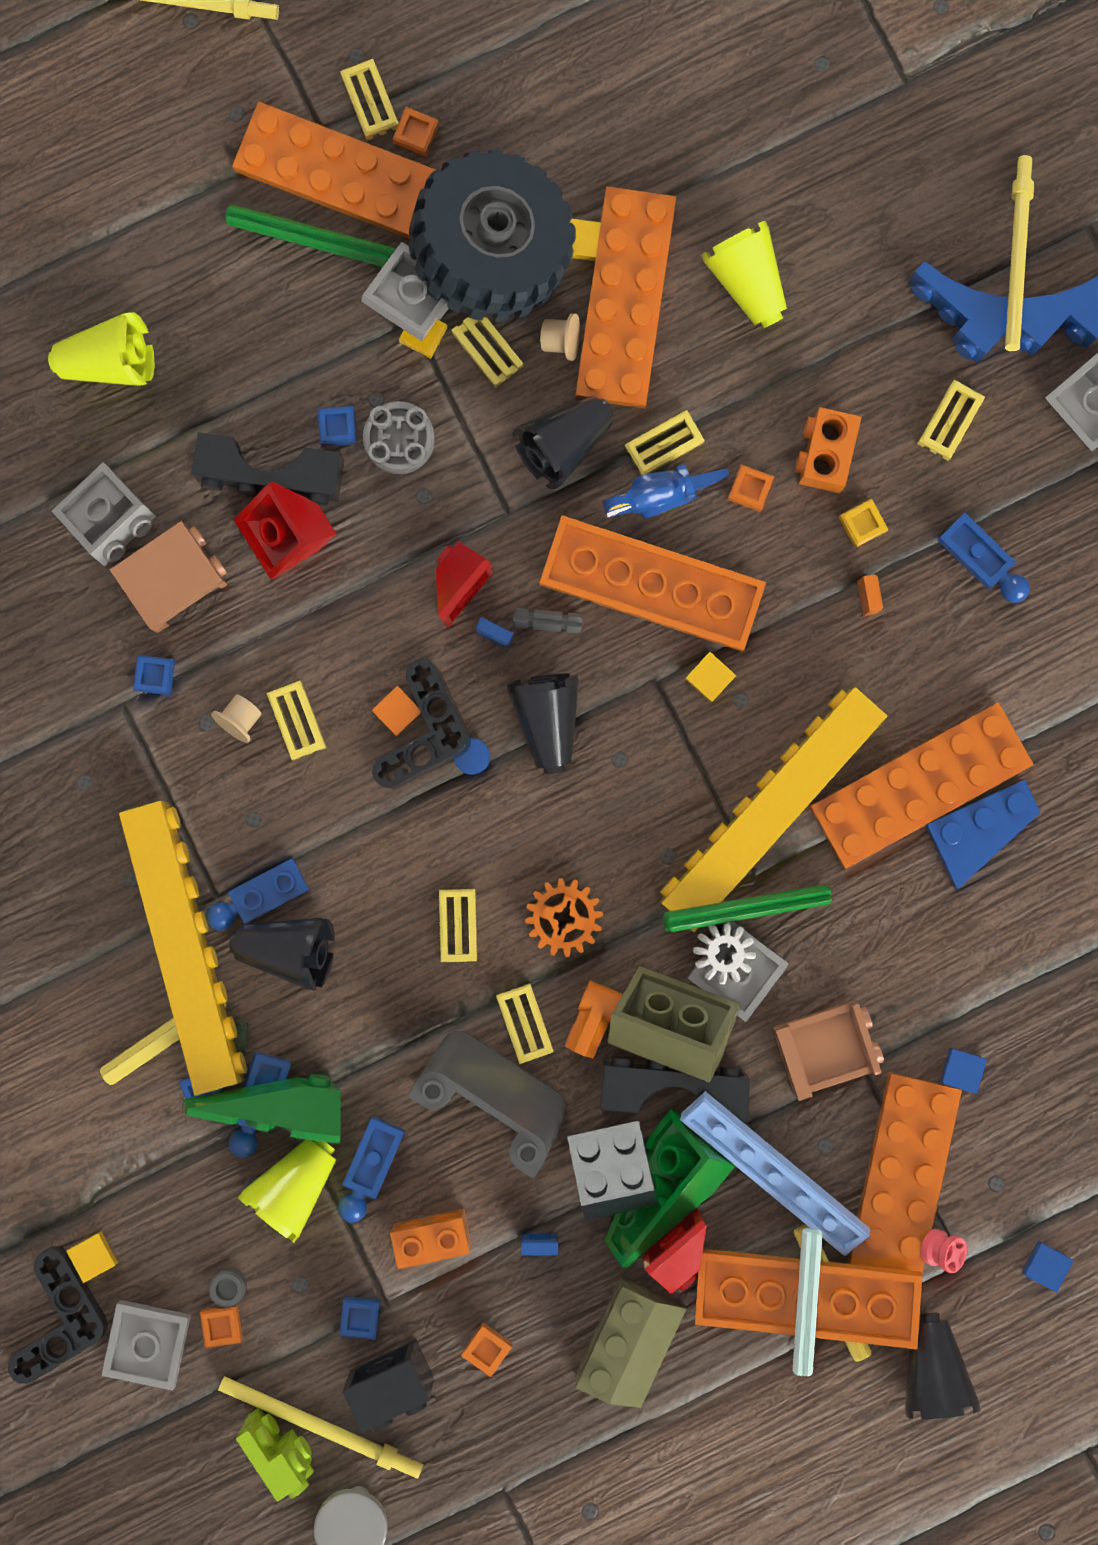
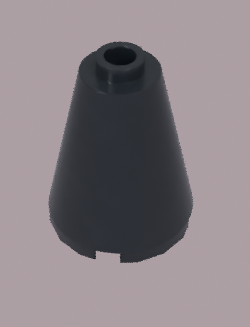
M591 396L521 424L512 433L513 437L518 435L520 443L515 446L525 466L537 480L543 476L549 481L545 486L549 489H556L565 482L613 425V410L604 399L599 400Z
M570 673L533 676L528 681V685H521V679L507 683V692L536 768H543L545 774L565 771V765L572 762L579 690L578 674L570 676Z
M325 918L241 925L237 931L232 933L229 948L235 960L307 990L317 991L316 987H323L331 970L334 953L327 952L328 941L335 942L333 924L329 919Z
M939 1313L920 1314L917 1349H909L905 1403L906 1417L913 1419L914 1411H920L921 1419L965 1416L963 1408L970 1406L973 1408V1414L981 1411L980 1402L949 1321L946 1319L940 1320Z

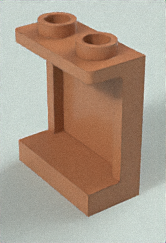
M180 521L109 569L149 629L156 633L168 627V620L217 587L224 588L228 585L222 577L227 573L226 569L215 555L209 558L203 549L207 542L196 526L189 528Z
M849 1001L771 1027L793 1095L798 1101L812 1097V1092L870 1073L873 1075L882 1073L879 1063L884 1062V1058L878 1042L871 1041L868 1029L873 1026L866 1007L860 1008L859 1003Z

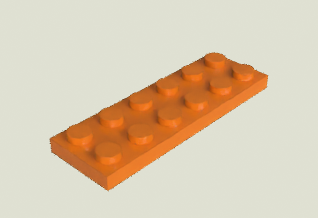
M259 101L232 165L234 172L408 239H411L409 227L421 189H424L427 178L435 171L433 168Z
M606 186L575 399L584 400L594 396L599 400L604 399L609 404L646 408L677 196Z
M562 515L539 585L743 652L766 582Z
M998 702L810 805L809 808L843 869H847L1034 764Z
M888 1072L857 1218L870 1228V1236L849 1253L847 1264L920 1271L923 1274L925 1262L921 1257L922 1242L933 1227L960 1102L961 1089Z
M703 1249L700 1269L698 1271L695 1325L795 1336L800 1259ZM820 1261L815 1338L917 1349L922 1272Z

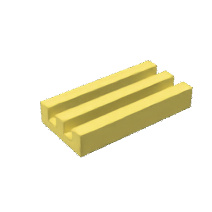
M371 59L340 71L366 140L373 139V135L378 133L380 136L384 135L386 130L391 128L393 131L396 130L399 123L374 60ZM369 70L388 117L385 121L381 120L363 74L365 71ZM357 76L375 122L372 126L368 124L350 77Z
M467 317L459 327L456 326L452 329V334L495 388L523 367V362L487 317H484L483 321ZM478 322L512 363V366L508 368L475 326ZM470 331L502 373L498 377L464 335L465 332Z
M953 380L917 444L930 448L929 451L934 454L939 453L943 459L949 461L985 396ZM958 391L961 395L934 441L930 436L955 392ZM968 398L974 400L949 446H943L942 443Z
M686 410L625 444V449L632 457L631 460L637 466L639 474L643 476L698 447L705 440ZM686 423V428L640 454L636 450V448L679 424ZM692 434L694 437L647 465L644 464L643 461L688 435Z
M297 681L267 693L291 760L294 761L302 756L327 748L302 681ZM293 691H296L316 742L310 745L291 695ZM282 695L285 698L303 746L299 750L295 746L277 698Z
M475 889L439 890L441 962L477 961ZM447 897H454L455 954H448ZM461 897H468L469 954H463Z
M528 983L510 991L497 994L496 997L519 1064L553 1053L554 1050L531 984ZM526 993L544 1048H537L519 995ZM510 998L513 999L531 1051L524 1054L506 1002Z

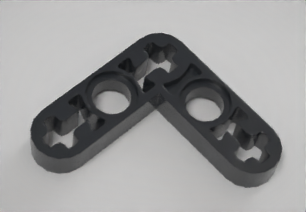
M425 659L416 660L409 665L406 670V680L430 732L376 760L372 770L373 778L379 785L386 788L395 789L456 759L467 752L471 744L470 733L440 670L435 664ZM421 668L427 672L431 671L432 674L427 676V680L433 689L440 687V690L428 692L425 684L416 681L420 677L419 670ZM443 698L447 702L446 713L439 718L432 717L429 710L430 704L435 699ZM448 723L453 733L461 734V738L457 740V748L445 744L450 739L449 734L442 726L437 729L438 725ZM420 746L428 747L431 753L430 760L423 766H418L413 761V753ZM404 755L405 763L412 771L408 773V769L402 767L394 772V780L383 777V774L387 771L386 765L389 764L394 767L402 765L404 761L400 757Z
M60 1246L49 1247L39 1254L34 1262V1271L64 1323L25 1345L11 1357L8 1363V1372L10 1377L20 1384L33 1382L96 1344L107 1330L108 1322L105 1314L87 1283L82 1282L66 1250ZM49 1258L51 1260L57 1258L60 1261V1265L56 1268L57 1272L54 1268L47 1270L45 1267ZM68 1273L70 1278L65 1279L56 1287L54 1282ZM72 1286L79 1291L80 1301L78 1304L69 1305L65 1303L62 1298L64 1287ZM84 1305L88 1307L83 1314L80 1313L76 1318L72 1315L78 1312ZM85 1320L88 1323L94 1321L97 1324L93 1333L91 1331L83 1332L81 1327L85 1324ZM52 1337H61L66 1341L67 1351L65 1354L56 1355L51 1352L49 1341ZM40 1352L42 1359L37 1361L30 1370L28 1368L24 1370L20 1368L19 1365L23 1359L28 1361Z

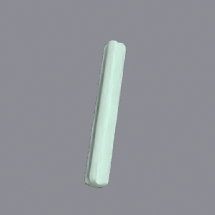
M804 1228L801 1238L793 1354V1373L800 1376H810L813 1373L822 1232L815 1228Z

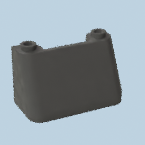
M464 1031L448 1033L419 1075L407 1097L427 1109H439L449 1102L454 1092H457L517 1133L509 1149L510 1159L517 1169L534 1179L544 1164L566 1115L564 1097L469 1033Z

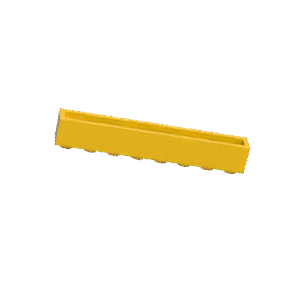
M856 687L850 689L847 693L841 689L828 703L832 710L824 719L817 716L804 730L808 735L807 738L799 746L794 742L780 757L784 762L775 773L770 769L758 781L756 786L760 790L752 799L745 796L733 809L732 812L736 817L730 824L726 826L721 823L708 838L712 844L705 852L702 853L698 849L684 864L688 871L679 880L674 876L663 887L660 893L664 897L660 903L669 911L722 902L886 719L887 715ZM693 928L690 930L695 932L698 928Z
M158 801L120 812L119 816L194 1095L197 1096L245 1081L243 1074L247 1073V1066L242 1052H237L233 1038L237 1037V1029L231 1016L227 1017L224 1003L228 1001L227 992L223 982H218L214 968L218 967V959L213 946L208 947L205 933L209 931L204 912H199L195 898L199 897V889L193 876L189 877L186 863L190 862V856L186 844L180 842L177 828H180V819L175 807H170V804L167 802Z

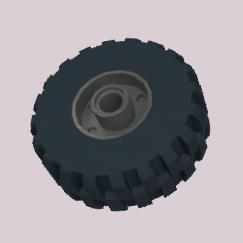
M479 150L466 152L462 159L452 157L442 164L441 171H433L427 178L424 189H421L409 227V234L411 236L409 242L410 256L413 260H417L415 271L420 280L428 282V291L438 300L440 298L445 299L448 303L447 307L457 313L461 310L470 314L472 319L483 321L484 317L493 318L494 322L507 321L510 315H514L516 318L530 314L533 306L541 307L548 301L552 291H556L571 261L574 252L572 245L576 239V228L573 223H570L573 217L572 209L567 201H563V191L555 181L551 182L546 177L547 173L538 165L534 167L525 162L526 158L516 154L513 156L505 155L503 151L489 150L488 153H480Z

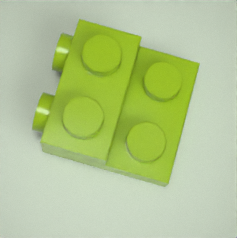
M257 1408L248 1414L236 1440L275 1500L278 1502L287 1495L292 1499L309 1486L306 1479L314 1472L310 1465L312 1461L311 1448L305 1438L302 1436L298 1437L293 1429L280 1437L278 1434L280 1429L274 1417L269 1413L266 1415L263 1410Z

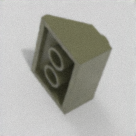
M639 966L611 1014L608 1044L710 1083L723 1057L740 1008V1003Z
M620 1276L575 1374L576 1389L608 1404L641 1408L687 1309L686 1306Z

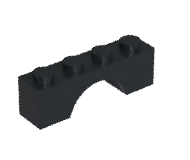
M198 432L191 475L198 482H201V487L221 491L223 486L237 487L236 492L256 496L258 491H261L268 483L275 482L318 505L327 506L329 501H339L345 460L340 452L304 448L296 461L288 467L276 471H263L245 462L240 445L234 437Z
M612 1056V1062H603L600 1097L601 1110L638 1113L646 1098L655 1091L666 1087H680L693 1092L698 1097L706 1091L738 1119L747 1123L750 1078L747 1074H742V1068L720 1066V1072L715 1071L709 1083L650 1059L648 1060V1065L633 1064V1058Z

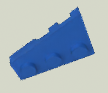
M1021 780L926 824L925 827L954 889L958 890L1029 824L1040 813V810L1026 780Z

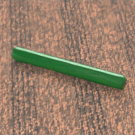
M234 204L228 206L225 215V221L229 226L381 267L386 264L396 250L386 245Z
M819 885L668 911L663 914L664 928L668 932H676L829 905L832 902L831 889L827 885Z

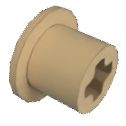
M571 313L567 320L545 319L543 321L540 341L544 352L565 353L569 361L575 360L580 344V321L576 313Z
M235 695L222 713L213 711L211 716L219 726L233 737L244 743H249L251 738L248 735V731L260 718L261 712L246 698Z

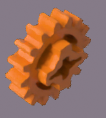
M559 878L558 887L553 888L549 882L544 883L546 893L542 894L535 891L533 895L538 900L537 904L528 903L526 906L527 909L534 912L533 916L525 918V923L534 924L535 926L529 932V936L536 937L539 935L541 940L537 947L541 949L546 944H549L551 946L550 952L553 956L558 948L563 949L565 957L570 956V948L576 947L580 953H583L582 943L585 940L591 944L595 943L594 938L590 935L591 932L602 930V927L595 923V919L603 917V912L594 911L593 906L599 903L598 897L589 900L587 895L590 892V888L587 886L582 891L577 890L578 881L575 879L570 887L565 886L563 878ZM565 893L562 902L554 906L544 904L551 896ZM577 897L586 905L588 918L578 914L575 908ZM570 901L569 913L570 916L574 917L573 923L567 922L565 927H562L561 933L558 934L559 923L558 919L554 917V913L562 912L567 902ZM540 917L549 920L553 927L551 937L542 929ZM574 929L584 931L576 939L564 941L566 933Z

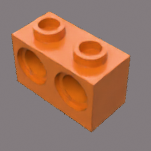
M819 407L814 417L808 416L803 433V438L809 439L806 452L800 451L795 467V472L801 473L798 484L841 493L846 487L862 417ZM826 425L833 426L838 431V439L829 440L825 438L822 433V427ZM814 461H826L831 469L830 474H819L814 469Z
M464 1209L394 1223L390 1232L397 1269L470 1254L472 1245Z

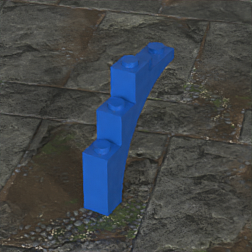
M925 261L909 280L908 284L912 286V291L917 298L923 302L929 301L939 310L938 314L944 322L951 326L956 325L960 329L951 341L956 344V350L968 360L973 359L978 364L1006 333L1008 297H1000L970 289L947 278ZM1098 276L1083 285L1057 294L1023 298L1019 350L1028 352L1033 356L1060 326L1065 329V333L1071 341L1078 345L1082 344L1087 349L1098 338Z

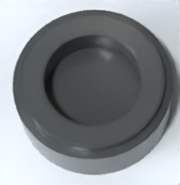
M224 1268L218 1271L209 1284L210 1298L215 1304L225 1308L237 1305L247 1290V1282L244 1275L234 1268Z

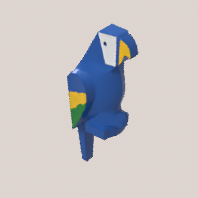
M684 464L678 466L675 471L657 472L640 476L632 482V488L628 492L602 501L607 518L630 512L641 514L643 518H649L696 499V491L729 477V473L726 468L690 477Z

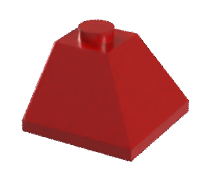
M275 482L268 483L234 519V522L270 580L280 576L317 553L336 535V532L317 503Z
M459 541L453 548L448 545L436 559V562L439 564L436 568L438 616L442 624L447 628L451 626L493 575L491 563Z
M698 1207L642 1254L645 1270L671 1294L678 1288L680 1291L688 1288L696 1280L697 1276L695 1273L700 1269L707 1225Z

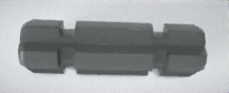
M515 608L512 623L515 628L527 629L528 626H532L534 630L561 632V629H565L566 633L578 634L582 630L583 617L580 613L568 612V615H563V612L534 609V612H529V609Z

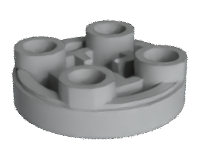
M397 401L377 406L371 411L364 426L363 443L367 455L378 468L391 474H407L416 471L428 461L434 448L435 435L431 421L423 409L407 402Z
M362 1486L343 1489L330 1495L320 1506L314 1522L316 1545H384L388 1530L387 1515L383 1506Z

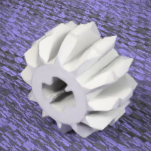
M730 922L723 923L722 934H719L715 925L708 926L713 937L709 939L705 934L699 933L697 938L706 943L705 948L693 947V953L705 955V958L695 962L696 967L699 969L710 964L704 977L710 980L718 970V982L720 984L726 983L727 972L730 973L733 981H740V976L736 969L740 967L743 971L749 973L751 967L743 963L744 958H756V953L744 951V948L754 943L753 939L748 937L739 941L744 933V928L738 926L730 935ZM722 943L728 948L730 945L733 948V951L729 953L730 960L724 962L721 958L717 961L715 957L720 952L718 946Z

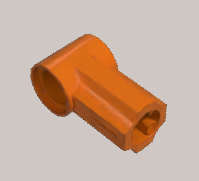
M590 980L577 1009L579 1013L568 1035L565 1047L580 1055L594 1059L608 1023L610 1024L611 1014L623 994Z

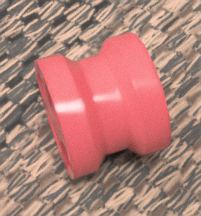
M932 1229L927 1233L921 1247V1257L926 1264L931 1266L940 1265L941 1269L948 1273H955L963 1266L967 1255V1245L964 1239L953 1235L948 1237L947 1233L940 1229Z

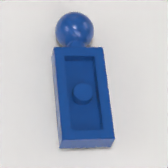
M965 512L937 539L987 589L992 588L998 582L1001 585V595L1006 601L1018 603L1028 596L1030 585L1027 579L1018 574L1011 575L1008 572L1016 561Z
M292 858L229 891L228 894L233 902L230 904L218 902L211 905L207 910L206 920L212 929L224 931L233 925L235 917L240 915L244 924H247L310 889Z
M255 1051L243 1087L286 1080L291 1066L290 1061ZM239 1119L237 1124L242 1126L241 1129L235 1131L229 1139V1149L238 1158L252 1156L258 1147V1139L255 1135L256 1127L247 1125L245 1123L246 1120Z
M371 1117L343 1182V1186L352 1189V1192L343 1196L338 1204V1213L344 1221L355 1223L365 1216L367 1211L365 1196L376 1200L405 1133L404 1129L377 1117Z

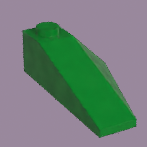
M310 1074L309 1079L296 1077L183 1099L182 1107L186 1116L230 1125L238 1124V1120L243 1119L246 1120L245 1123L247 1125L256 1127V1130L269 1132L270 1129L278 1126L290 1131V1137L338 1144L340 1142L341 1091L334 1082H331V1078L325 1075Z
M674 1109L669 1110L650 1134L645 1148L649 1149L646 1155L657 1205L615 1214L604 1239V1242L621 1267L627 1268L711 1196L735 1167L733 1163L680 1120L681 1114Z

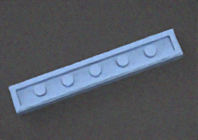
M706 1091L681 1113L680 1120L807 1226L821 1230L822 1238L843 1256H846L870 1236V1228Z

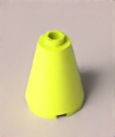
M765 220L758 223L760 231L755 233L753 228H748L712 248L715 253L714 256L711 257L709 252L701 254L704 263L752 323L756 325L761 322L764 328L783 319L781 311L787 309L771 235Z
M135 312L122 313L55 343L52 346L51 352H49L48 362L51 370L61 379L141 386L147 384L145 381H151L154 376V350L152 345L145 344L143 334L149 333L145 323Z
M304 1140L246 1187L238 1196V1199L246 1206L250 1205L253 1207L256 1215L284 1237L289 1238L295 1243L300 1237L336 1162V1159L331 1156L335 1149L326 1142Z

